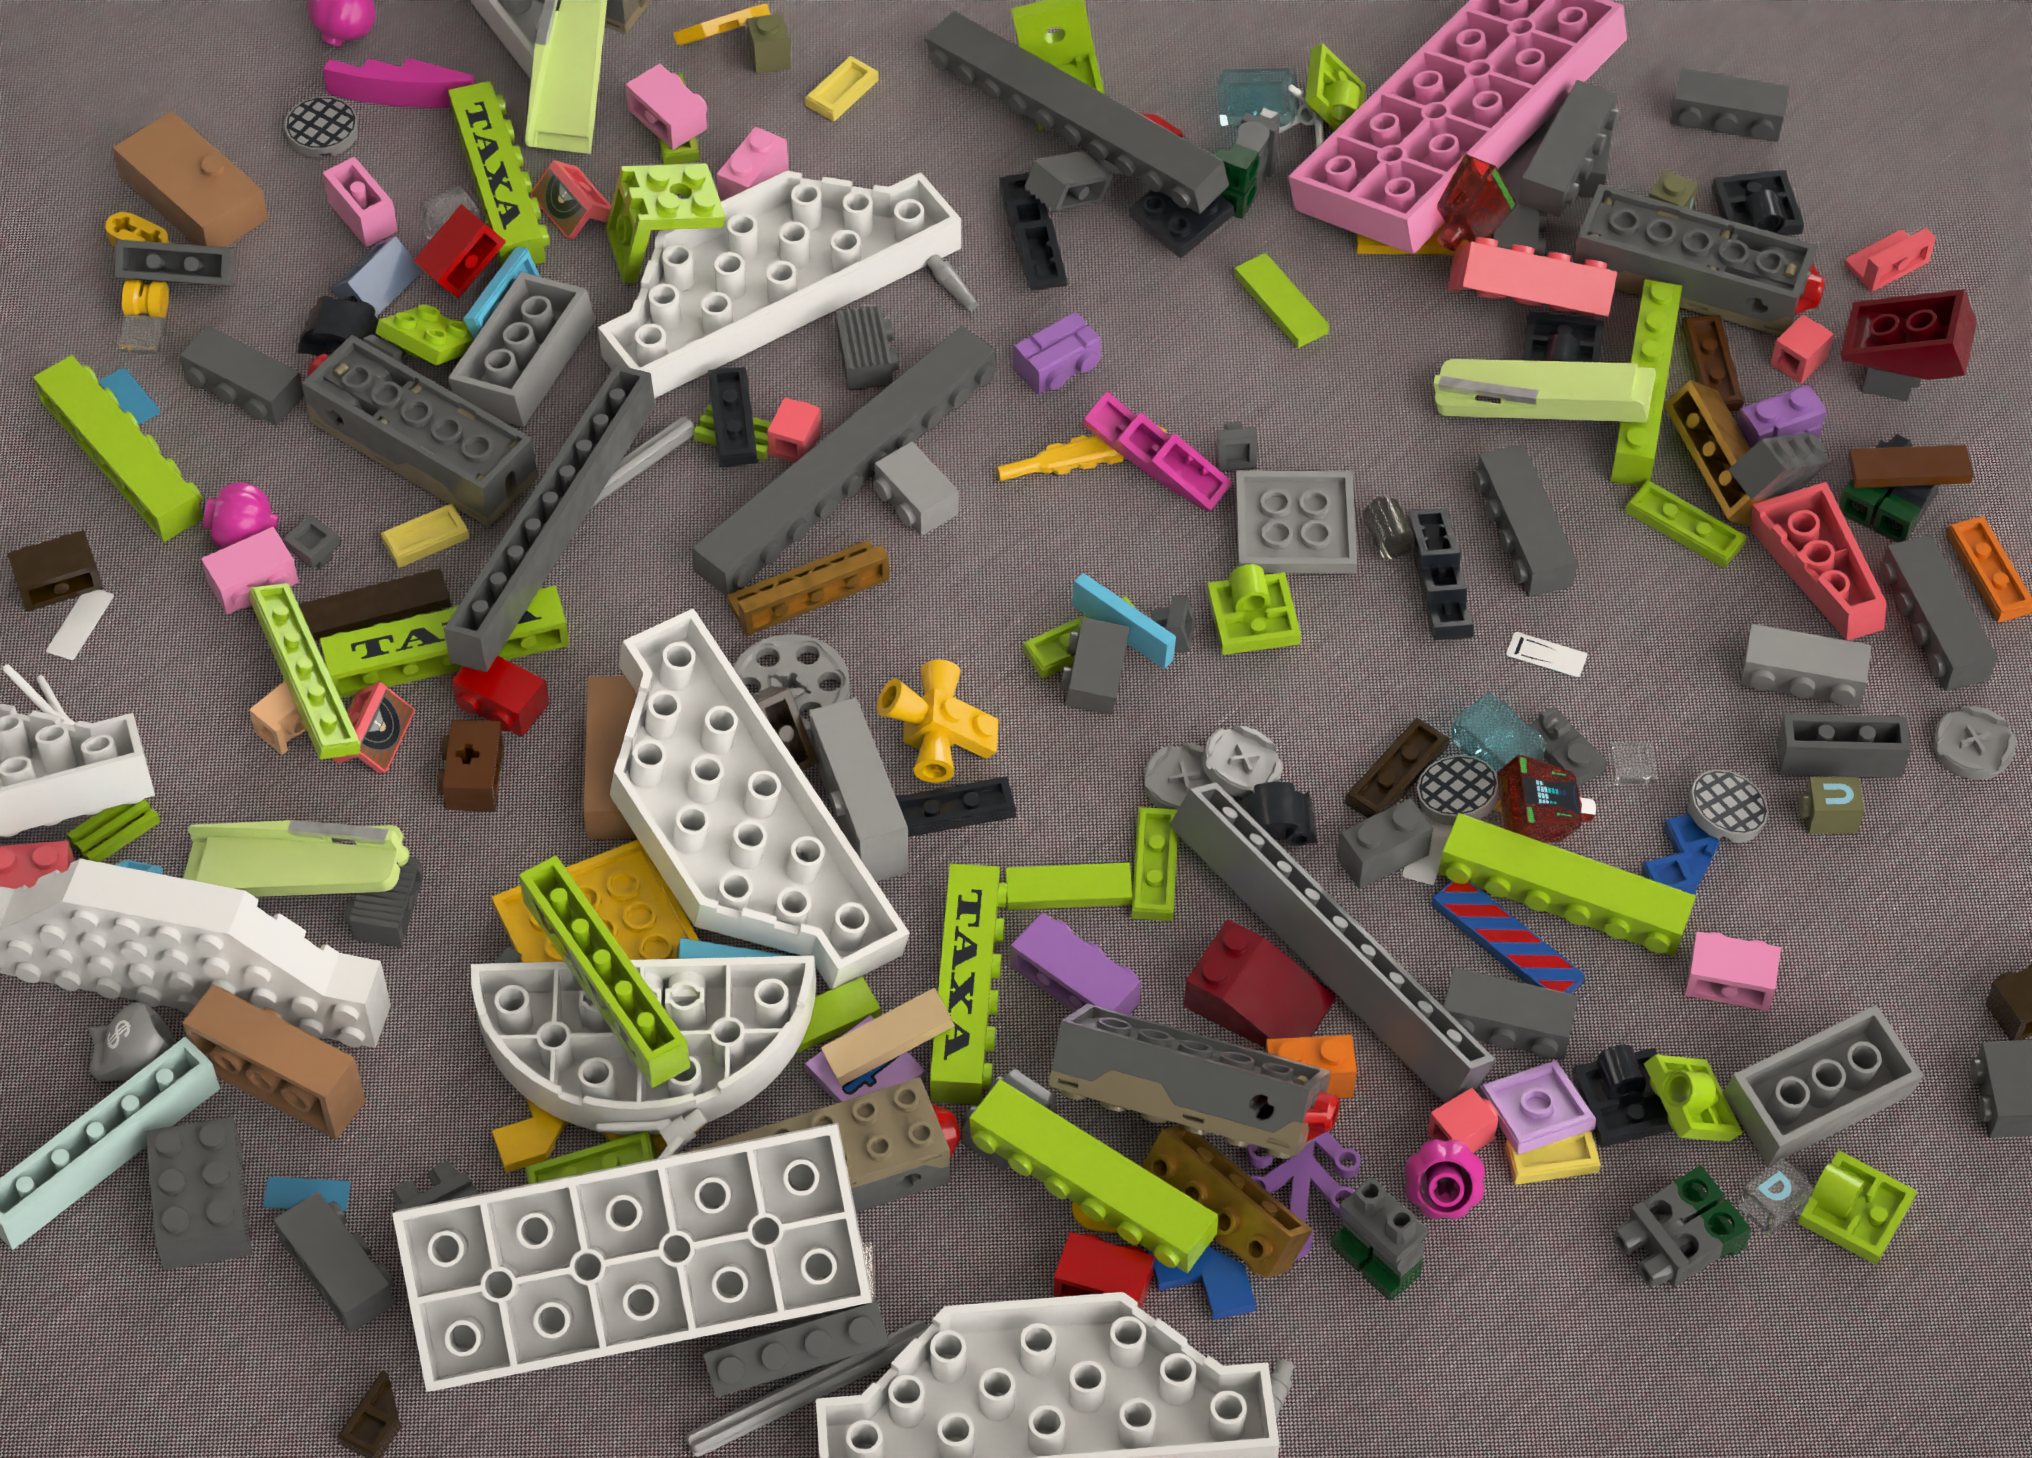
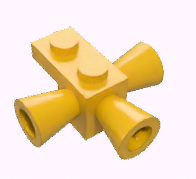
M931 660L923 664L920 669L924 696L920 697L899 679L894 678L882 689L876 708L880 716L904 721L903 742L920 750L914 766V774L923 781L940 783L948 781L954 776L950 749L952 745L956 744L985 759L997 753L998 719L953 697L961 674L960 668L956 664L947 660Z

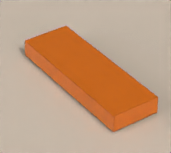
M1980 516L1948 525L1946 535L1997 623L2031 614L2032 597L1985 517Z

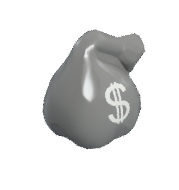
M135 1002L121 1009L109 1025L90 1026L88 1028L94 1043L89 1070L94 1078L102 1082L129 1080L175 1045L176 1042L167 1024L147 1003Z

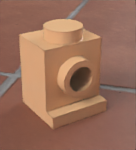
M285 681L249 709L255 733L281 755L288 751L286 743L294 736H299L306 730Z

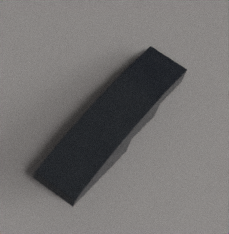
M1029 173L999 177V189L1007 220L1030 291L1067 286L1068 281L1052 218L1049 219L1045 203H1041L1040 199H1036L1035 195H1031L1030 190L1026 191L1025 189Z
M1447 508L1408 511L1416 567L1433 640L1472 638L1474 624L1467 604V586L1460 567L1461 552Z

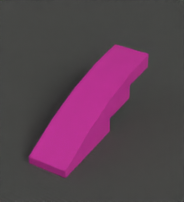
M408 57L402 67L368 58L362 68L331 59L328 60L323 68L328 94L361 102L398 107H451L448 90L475 84L474 75Z
M1108 391L1102 395L1080 422L1142 471L1207 512L1213 509L1233 484V481L1176 433L1169 436L1142 412L1135 415Z

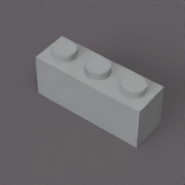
M1751 624L1745 648L1740 685L1753 687L1761 691L1770 690L1793 694L1800 698L1809 697L1832 701L1839 705L1860 707L1867 684L1872 645Z

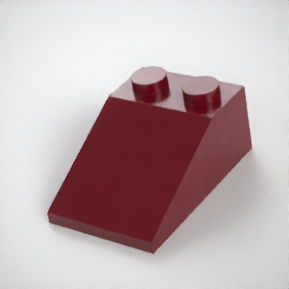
M1965 289L1853 302L1840 355L1842 361L1925 380L1965 376L1977 324Z
M1227 919L1186 979L1184 1007L1266 1048L1267 1039L1312 1037L1334 1004L1336 996L1265 937Z

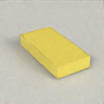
M849 56L805 97V106L834 122L879 81V72L856 58Z
M452 503L381 532L382 542L398 568L470 538L467 527Z
M1591 1131L1517 1155L1509 1141L1506 1140L1505 1150L1515 1185L1599 1173L1601 1164Z

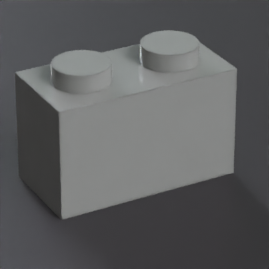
M913 441L875 463V481L873 486L877 495L883 501L888 500L896 509L901 521L906 526L911 525L920 536L959 514V490Z

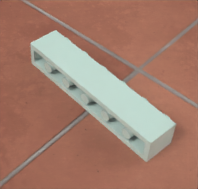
M186 1037L182 1038L1 1177L0 1238L14 1250L147 1146L146 1131L172 1127L216 1093L220 1086L212 1062Z

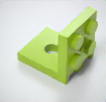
M1044 0L1011 8L1021 48L1105 94L1084 0ZM1051 28H1061L1059 31L1054 33L1046 32ZM1037 123L1038 129L1042 130L1043 128Z
M707 164L621 166L605 231L623 283L638 282L651 230L723 228L726 216ZM675 194H680L687 199H679Z

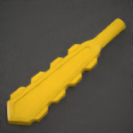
M1158 426L1159 428H1161V429L1166 433V429H1164V428ZM1082 435L1072 438L1070 443L1065 445L1059 442L1048 445L1046 450L1041 451L1033 458L997 466L996 474L999 481L1036 472H1054L1057 475L1070 473L1072 468L1079 467L1085 470L1095 468L1101 462H1106L1107 464L1123 462L1125 457L1096 435L1091 437Z

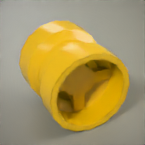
M126 279L122 291L123 314L129 317L148 314L151 318L164 319L169 305L167 283L165 281H152L150 284H143L140 279Z

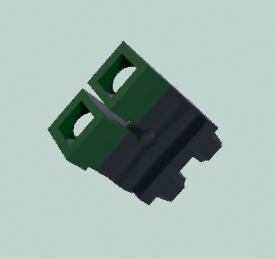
M1897 434L1888 443L1880 440L1876 448L1913 447L1910 440ZM1850 479L1842 491L1839 508L1844 517L1866 528H1869L1875 519L1873 531L1899 543L1909 539L1931 501L1937 495L1940 485L1854 488L1853 480ZM1856 501L1868 507L1867 512L1857 511L1852 506V502ZM1890 518L1902 524V530L1890 527L1887 519Z

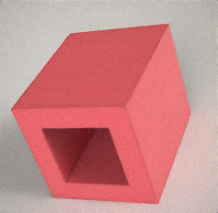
M1803 314L1776 340L1770 365L1802 384L1828 358L1834 333Z
M784 397L767 431L769 456L795 463L814 448L821 434L820 407L813 406L805 401H796Z
M1472 1087L1430 1113L1427 1134L1432 1140H1460L1474 1153L1494 1141L1498 1114L1493 1104L1486 1098L1482 1099Z

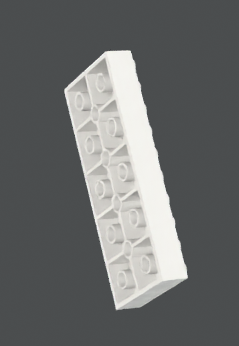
M838 1122L402 1209L392 1213L426 1392L872 1303V1293Z

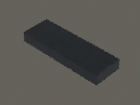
M746 366L708 370L719 467L758 464Z
M1007 776L896 797L908 826V837L1016 817V808Z

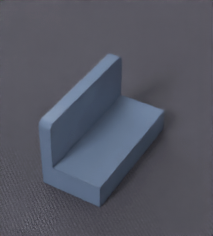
M393 236L378 242L330 289L339 299L354 295L358 301L371 304L376 310L374 316H378L422 273V269L413 262L415 259L399 239Z

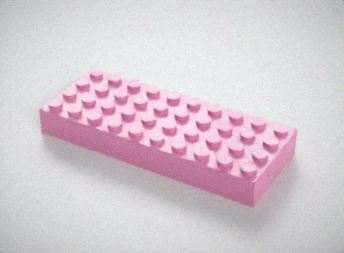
M1610 0L1468 1L1288 176L1295 211L1414 254L1446 222L1440 209L1455 194L1468 174L1465 166L1462 164L1464 158L1467 157L1471 167L1480 180L1479 185L1481 183L1483 185L1491 177L1494 169L1497 171L1565 102L1576 80L1585 82L1627 40L1623 5ZM1451 186L1453 189L1448 195L1450 198L1441 202Z

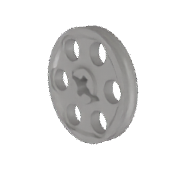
M783 634L763 639L745 650L733 666L744 685L754 684L761 689L760 691L770 686L789 688L791 684L796 685L797 689L791 687L790 691L800 715L807 709H816L850 699V678L844 660L831 646L810 636ZM807 652L814 653L819 657L815 663L808 665L802 664L797 660L801 654ZM765 655H773L779 659L778 663L771 667H763L757 661ZM834 679L841 685L835 691L830 692L822 690L819 684L824 680ZM801 717L809 739H811L810 721L804 720Z

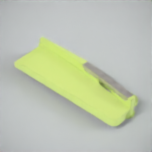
M545 0L535 41L525 143L529 147L591 154L607 0H561L559 11H556L558 0Z
M1450 359L1443 363L1440 375L1435 374V403L1438 413L1443 416L1647 422L1656 372L1655 368L1638 367L1637 363ZM1481 395L1501 398V404L1475 400V397Z
M296 820L190 825L188 828L193 844L183 879L244 890L254 897L385 892L391 890L397 884L401 870L400 867L409 860V850L402 844V839H406L397 826L393 825L354 826ZM355 841L356 845L339 844L332 842Z

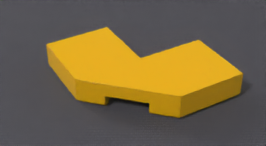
M767 3L679 30L674 32L673 35L677 45H685L746 26L747 18L770 15V10Z
M525 1097L532 1118L492 1130L505 1173L548 1160L555 1148L556 1140L569 1122L551 1115Z

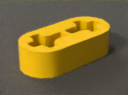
M129 212L115 213L105 222L108 240L115 248L116 239L170 243L165 229Z

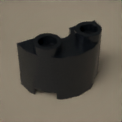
M329 296L319 297L316 305L311 309L298 344V353L320 356L326 351H335L351 335L362 341L363 338L372 334L380 338L381 336L375 334L379 321L374 316L376 313L375 308L363 301L353 303Z
M1275 781L1261 783L1254 786L1255 793L1245 796L1243 799L1238 795L1235 797L1234 800L1273 839H1284L1289 845L1295 847L1317 843L1311 795L1309 792L1303 794L1294 791L1293 783Z

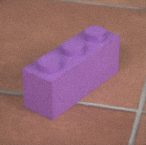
M1042 912L1010 945V967L1073 1012L1088 1003L1129 1015L1140 1004L1141 981L1137 975L1127 966H1119L1106 957L1102 949L1096 944L1086 943L1073 934L1070 927L1061 920H1053Z

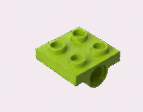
M1321 43L1311 48L1305 102L1335 132L1365 102L1366 84Z
M419 305L416 308L380 319L375 333L385 338L392 345L406 351L408 355L416 359L423 358L434 365L464 356L474 341L466 323L451 320L441 315L437 308L430 305Z
M1246 564L1234 569L1230 573L1229 580L1207 583V595L1222 655L1300 645L1301 632L1285 572L1264 575L1263 568L1259 565Z
M1654 1055L1644 1063L1650 1076V1085L1653 1091L1660 1097L1668 1113V1122L1679 1138L1731 1142L1743 1133L1706 1059Z
M1838 1150L1831 1164H1827L1817 1181L1808 1203L1800 1214L1798 1224L1877 1265L1912 1205L1918 1191Z

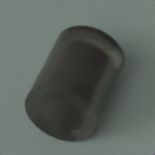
M1386 497L1373 499L1363 511L1362 518L1379 555L1382 558L1392 559L1406 554L1412 549L1416 540L1399 502L1394 498Z

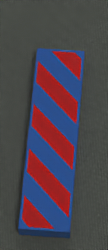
M1451 881L1432 898L1431 906L1525 983L1572 994L1584 983L1585 974L1470 881L1465 884Z

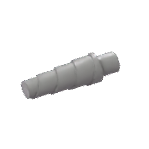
M939 255L932 256L928 260L927 265L933 271L934 278L967 311L974 310L978 302L970 293L968 287L962 282L960 276L954 271L952 265L949 262H944Z
M1284 1359L1277 1360L1273 1373H1270L1276 1421L1292 1386L1290 1377L1294 1365Z

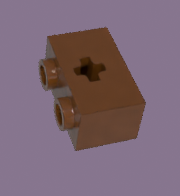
M451 720L450 735L443 736L441 754L442 760H446L445 770L439 769L437 773V793L444 794L447 810L496 812L504 751L500 721Z

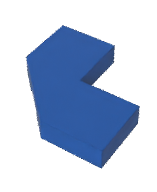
M1690 814L1666 819L1663 827L1676 854L1643 862L1641 872L1644 878L1695 894L1717 852L1719 841L1697 826Z
M1208 1246L1188 1274L1178 1267L1169 1268L1163 1265L1154 1256L1153 1273L1158 1291L1201 1282L1212 1320L1250 1313L1256 1310V1302L1245 1266ZM1148 1249V1254L1154 1256L1153 1252Z

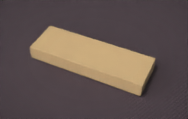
M934 987L824 1045L821 1049L840 1086H843L951 1029L955 1025Z

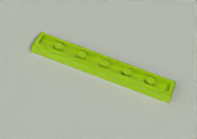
M289 583L250 588L249 600L319 759L359 754L361 746L359 738Z

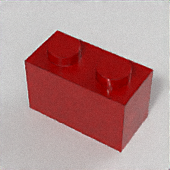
M460 204L413 262L459 299L506 241L465 206Z
M499 656L496 657L487 672L463 666L452 679L456 704L464 712L471 715L477 714L489 721H500L502 731H511L521 737L525 735L550 704L545 679Z
M1069 1232L1054 1275L1053 1297L1124 1292L1138 1302L1137 1307L1142 1310L1153 1278L1154 1256L1147 1254L1143 1249L1136 1246L1128 1245L1122 1247L1105 1242L1101 1237L1094 1234L1084 1233L1080 1235Z

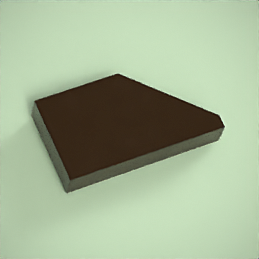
M381 1371L337 1436L338 1444L365 1458H381L401 1428L387 1372Z

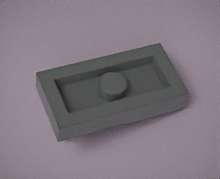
M1555 706L1539 714V719L1525 726L1523 735L1557 772L1572 774L1563 779L1565 781H1575L1576 788L1606 771L1607 761Z

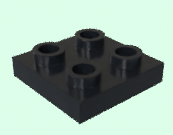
M1786 170L1724 176L1713 179L1712 190L1723 219L1783 236L1803 233L1804 221Z
M1150 190L1129 207V214L1134 221L1181 259L1234 215V207L1224 197L1219 195L1199 214L1188 207H1180L1171 197L1160 191L1154 192Z
M1529 311L1522 360L1600 362L1604 321Z
M1616 1045L1603 1051L1598 1056L1596 1062L1573 1068L1572 1077L1577 1090L1596 1118L1594 1132L1600 1148L1673 1131L1668 1122V1113L1660 1097L1653 1091L1650 1085V1076L1644 1066L1646 1061L1657 1055L1655 1048L1634 1052L1633 1047L1630 1045Z

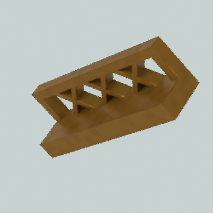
M870 539L728 594L727 603L746 636H749L890 580L889 555L883 545L874 548Z

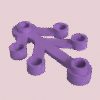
M1329 1132L1316 1137L1298 1155L1291 1157L1264 1177H1251L1270 1194L1293 1179L1290 1211L1304 1223H1306L1310 1181L1330 1202V1208L1337 1216H1340V1204L1336 1200L1342 1197L1348 1198L1355 1192L1349 1187H1340L1313 1157L1315 1144L1334 1163V1171L1338 1176L1349 1179L1358 1174L1361 1163L1360 1155L1353 1149H1344ZM1250 1144L1247 1154L1249 1163L1257 1168L1269 1166L1273 1161V1156L1269 1154L1264 1157L1256 1156L1253 1153L1255 1150H1266V1148ZM1351 1160L1355 1165L1344 1167L1340 1164V1161ZM1313 1231L1296 1259L1305 1257L1311 1251Z

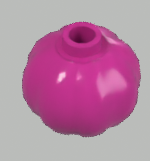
M308 0L307 11L311 23L323 34L321 40L334 46L342 47L343 41L358 40L366 36L371 31L376 19V9L373 0Z
M236 482L221 488L217 499L208 498L203 528L211 530V540L221 550L271 527H274L277 531L279 515L272 513L268 497L261 489L249 483Z
M1429 1140L1422 1144L1420 1150L1411 1155L1406 1162L1404 1170L1406 1175L1404 1186L1406 1197L1429 1219H1461L1468 1214L1473 1206L1479 1204L1484 1196V1164L1460 1140Z

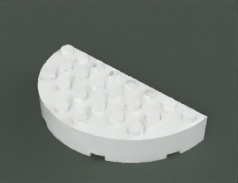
M814 956L630 960L687 1040L690 1068L652 1089L565 962L471 964V985L480 1030L486 1047L502 1074L524 1097L539 1108L576 1126L595 1131L596 1124L658 1121L668 1118L673 1121L680 1115L685 1118L697 1108L702 1112L707 1121L711 1122L749 1102L783 1071L796 1053L810 1023L816 993ZM637 1131V1132H606V1133L619 1134V1135H633V1134H636V1133H639V1132H642V1131ZM649 1131L652 1135L660 1134V1131Z

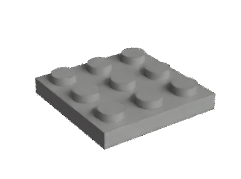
M1236 470L1238 567L1246 564H1255L1262 567L1264 573L1356 574L1357 547L1353 471Z

